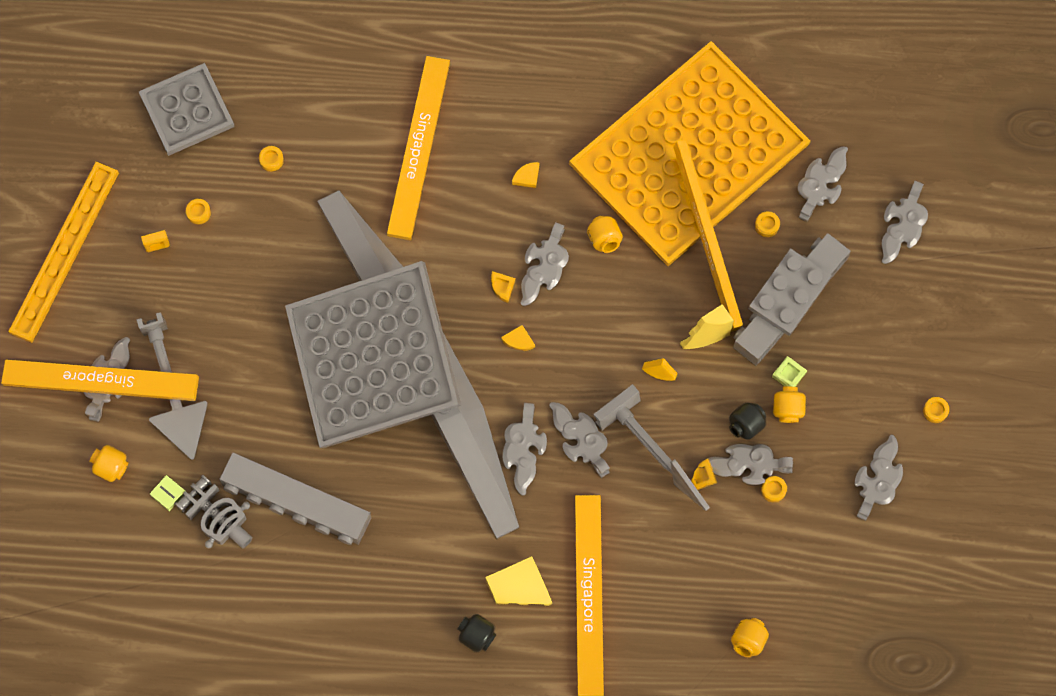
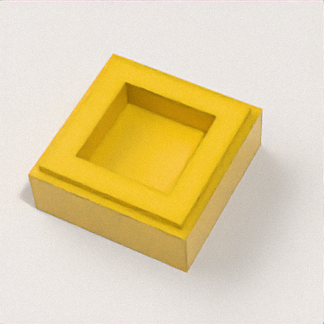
M165 230L141 236L145 250L148 253L170 246Z

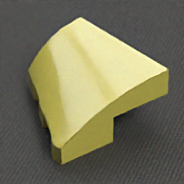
M720 305L703 316L689 332L690 337L681 341L680 345L683 349H694L716 343L730 335L734 320L725 307Z
M533 557L486 577V583L496 604H544V606L552 604Z

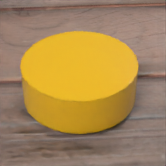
M275 146L263 148L259 154L261 167L271 172L280 169L284 162L282 151Z
M194 199L187 204L186 215L190 222L203 224L209 220L211 210L205 200Z
M766 211L758 215L755 222V229L758 234L763 237H772L778 232L780 220L775 213Z
M932 397L925 403L923 414L928 421L940 423L948 416L949 405L943 398Z
M778 476L768 477L761 487L762 496L767 501L773 503L781 501L787 492L785 481Z

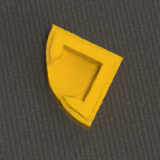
M533 162L522 166L515 173L512 185L536 188L540 163Z
M492 271V289L499 299L508 303L516 278Z
M523 325L501 337L503 343L510 348L523 351L535 348L534 342Z
M664 358L644 362L642 367L644 372L660 380L673 381L678 374Z
M709 459L702 461L694 471L691 482L697 490L717 483Z

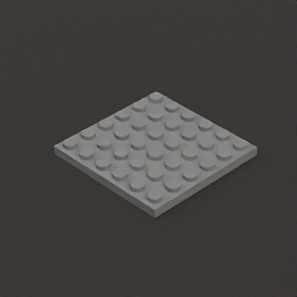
M420 261L285 305L319 448L330 447L461 406L425 262Z

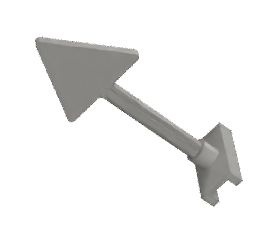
M161 312L156 313L158 321L156 319L149 320L146 325L142 318L136 319L144 336L148 335L150 343H153L161 372L172 373L163 344L164 335L162 331L168 329ZM169 399L172 411L150 417L149 421L193 460L196 455L208 403L203 401L183 407L181 400Z
M633 384L594 413V417L597 419L595 423L601 431L617 419L622 425H626L662 467L672 474L674 485L705 511L710 508L675 459L671 460L633 418L634 415L630 409L641 401L639 391Z

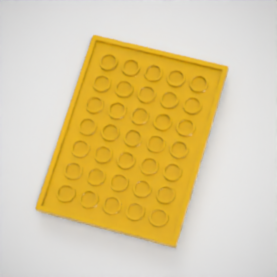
M711 41L569 161V165L647 246L669 266L701 239L673 149L676 141L687 140L713 227H715L810 144V140Z

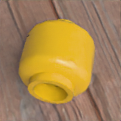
M610 216L594 218L587 229V234L594 249L600 252L610 253L615 251L623 238L616 220Z
M784 386L783 391L774 394L773 415L779 418V422L799 423V419L805 416L806 396L798 392V387Z
M105 445L101 450L96 448L89 461L93 463L92 473L108 482H113L116 479L120 480L129 465V462L126 461V454L110 445Z
M756 618L743 619L738 623L731 637V642L734 650L739 655L749 658L757 656L762 652L769 638V633L764 627V623Z

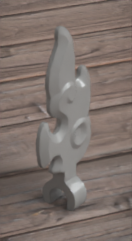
M840 147L834 150L826 165H822V159L818 158L808 166L805 177L798 184L799 194L807 200L800 212V219L808 222L816 205L823 206L825 199L830 204H833L839 198L841 186L837 185L835 188L829 189L826 184L838 182L840 176L844 173L846 169L847 147Z
M914 181L908 199H900L901 204L899 206L892 201L885 210V222H889L893 217H898L900 222L889 225L887 232L883 236V264L890 263L897 257L902 242L905 241L907 247L912 248L920 239L922 226L928 219L927 209L917 203L924 185L920 182Z
M555 222L549 240H542L541 247H537L535 243H532L527 249L525 263L529 264L531 260L539 259L540 264L529 267L527 274L522 280V306L531 304L537 298L542 284L545 283L547 285V290L553 289L558 284L562 275V269L569 260L567 250L558 244L565 231L564 225Z
M125 337L119 340L114 345L108 361L104 360V355H100L93 362L92 366L124 369L130 358L128 349L130 339ZM83 392L86 397L92 399V402L86 408L85 414L89 415V420L99 422L102 416V407L104 403L111 401L110 396L113 394ZM115 395V397H116L117 399L122 396V395Z
M551 402L549 406L553 411V422L556 429L562 433L565 439H576L578 442L575 446H571L566 442L563 443V450L567 457L576 462L577 458L582 456L583 462H591L601 478L609 474L608 469L610 467L600 456L607 448V438L598 431L593 419L580 412L578 413L579 419L574 420L564 405Z
M524 403L522 423H512L506 428V443L503 449V462L506 469H510L511 465H516L517 467L514 483L517 491L522 496L526 495V489L536 475L535 464L537 459L529 451V447L535 446L538 449V454L543 455L547 446L546 434H536L539 427L533 424L535 406L531 403Z
M890 435L889 439L874 452L870 467L875 473V477L870 478L867 475L866 466L861 467L856 474L855 486H863L864 488L860 491L864 501L856 516L866 521L874 503L881 505L891 503L895 497V489L901 482L903 476L902 464L892 465V461L898 451V442L894 435Z
M735 444L727 447L725 450L726 453L730 454L729 458H707L710 460L713 472L722 477L740 476L746 468H749L751 474L742 478V481L749 485L765 483L764 474L771 476L773 471L789 474L792 473L793 458L783 457L774 459L770 447L763 444L754 446Z

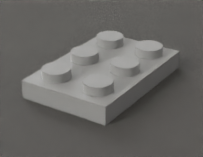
M790 248L748 309L790 336L825 288L832 275Z

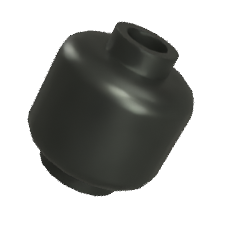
M743 403L730 414L729 429L737 438L752 439L766 426V413L756 403Z
M474 614L470 619L465 616L457 628L461 632L459 641L474 652H480L482 649L486 651L497 635L494 633V624L479 614Z

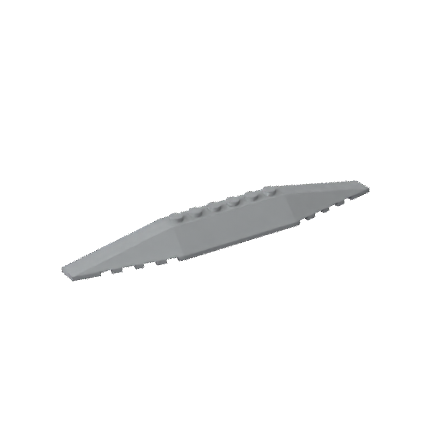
M340 191L317 201L359 281L403 267ZM444 335L461 406L432 414L431 417L496 539L518 529V521L484 408Z

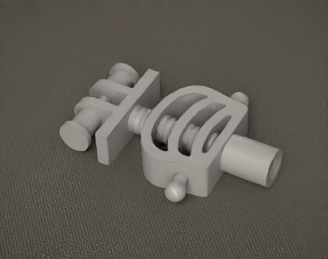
M201 475V479L196 484L192 483L190 485L193 490L189 494L184 491L183 497L174 504L184 513L185 509L192 503L193 506L186 512V516L190 520L201 509L204 510L201 528L204 534L209 537V540L205 542L206 548H211L214 541L223 545L231 538L244 549L253 539L241 527L246 521L243 511L250 508V503L244 502L239 507L233 499L223 498L212 504L210 500L219 492V488L213 484L204 493L203 490L212 483L204 475ZM197 493L201 496L198 501L193 498ZM223 506H229L222 511L218 510ZM210 517H211V518L213 519V521H212V523H211V525H210V528H209V530H208V529H207V523H208V520H209ZM218 525H220V528L218 529L217 534H215V531H216Z

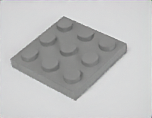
M205 63L138 91L168 156L235 127Z

